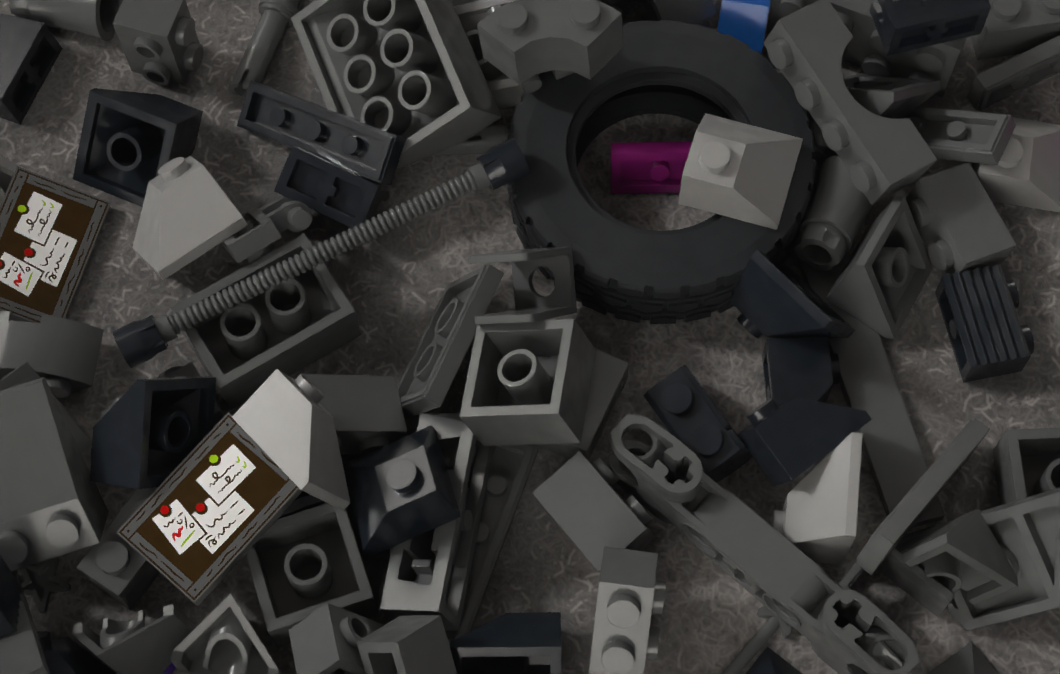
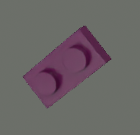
M692 141L611 143V194L680 193L682 174Z

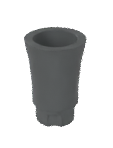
M9 0L11 14H14L16 17L43 22L47 27L78 32L104 41H110L115 33L112 23L123 0Z
M839 156L829 157L821 163L815 190L808 210L801 222L799 236L794 246L795 253L800 260L808 263L812 268L822 271L832 270L834 265L841 262L844 255L850 250L869 212L875 206V204L871 205L865 194L854 186L849 171Z

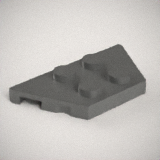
M1060 488L980 511L1016 573L1018 586L975 605L967 601V592L959 588L957 591L952 592L954 598L947 606L949 613L969 631L1060 607ZM950 521L908 533L896 546ZM920 563L917 564V566L924 570L923 565H921ZM933 576L935 580L950 591L947 579L941 576Z

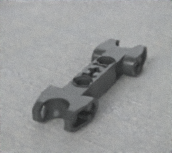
M627 414L613 428L609 437L613 452L608 456L609 468L619 478L617 483L627 493L633 495L656 518L665 523L674 524L679 528L689 541L778 618L805 636L810 641L812 649L818 657L838 674H863L862 670L869 674H909L919 663L920 659L913 641L881 609L859 592L843 590L833 582L827 573L737 496L719 486L703 472L700 459L675 436L649 418L633 414ZM641 429L649 434L653 444L651 447L640 440L625 438L622 441L621 439L629 430ZM632 453L640 454L641 456L637 457L634 456ZM620 461L632 472L634 477H629L620 469ZM884 641H892L902 648L905 655L904 665ZM877 656L881 658L884 662L887 663L890 669L882 667L873 659V657Z

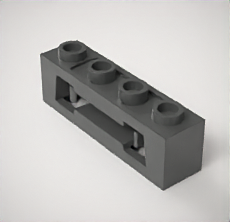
M420 413L417 431L430 425L435 428L461 517L389 548L391 555L387 574L379 586V610L391 620L399 616L441 615L445 630L459 631L494 446H483L459 417L460 413ZM472 460H475V461H474V466H473V472H472V478H471L470 488H469V487H468V481H469V476H470L471 464H472ZM433 553L436 554L435 565L432 562ZM451 570H454V571H453V576H452L451 585H450L449 595H448V601H447V600H446V594H447V589H448L450 574H451Z

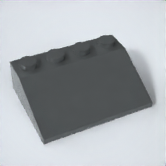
M314 0L291 17L326 107L406 138L396 170L463 143L502 117L451 0Z
M45 377L0 391V555L11 571L100 543L109 511L95 482L90 481V471Z

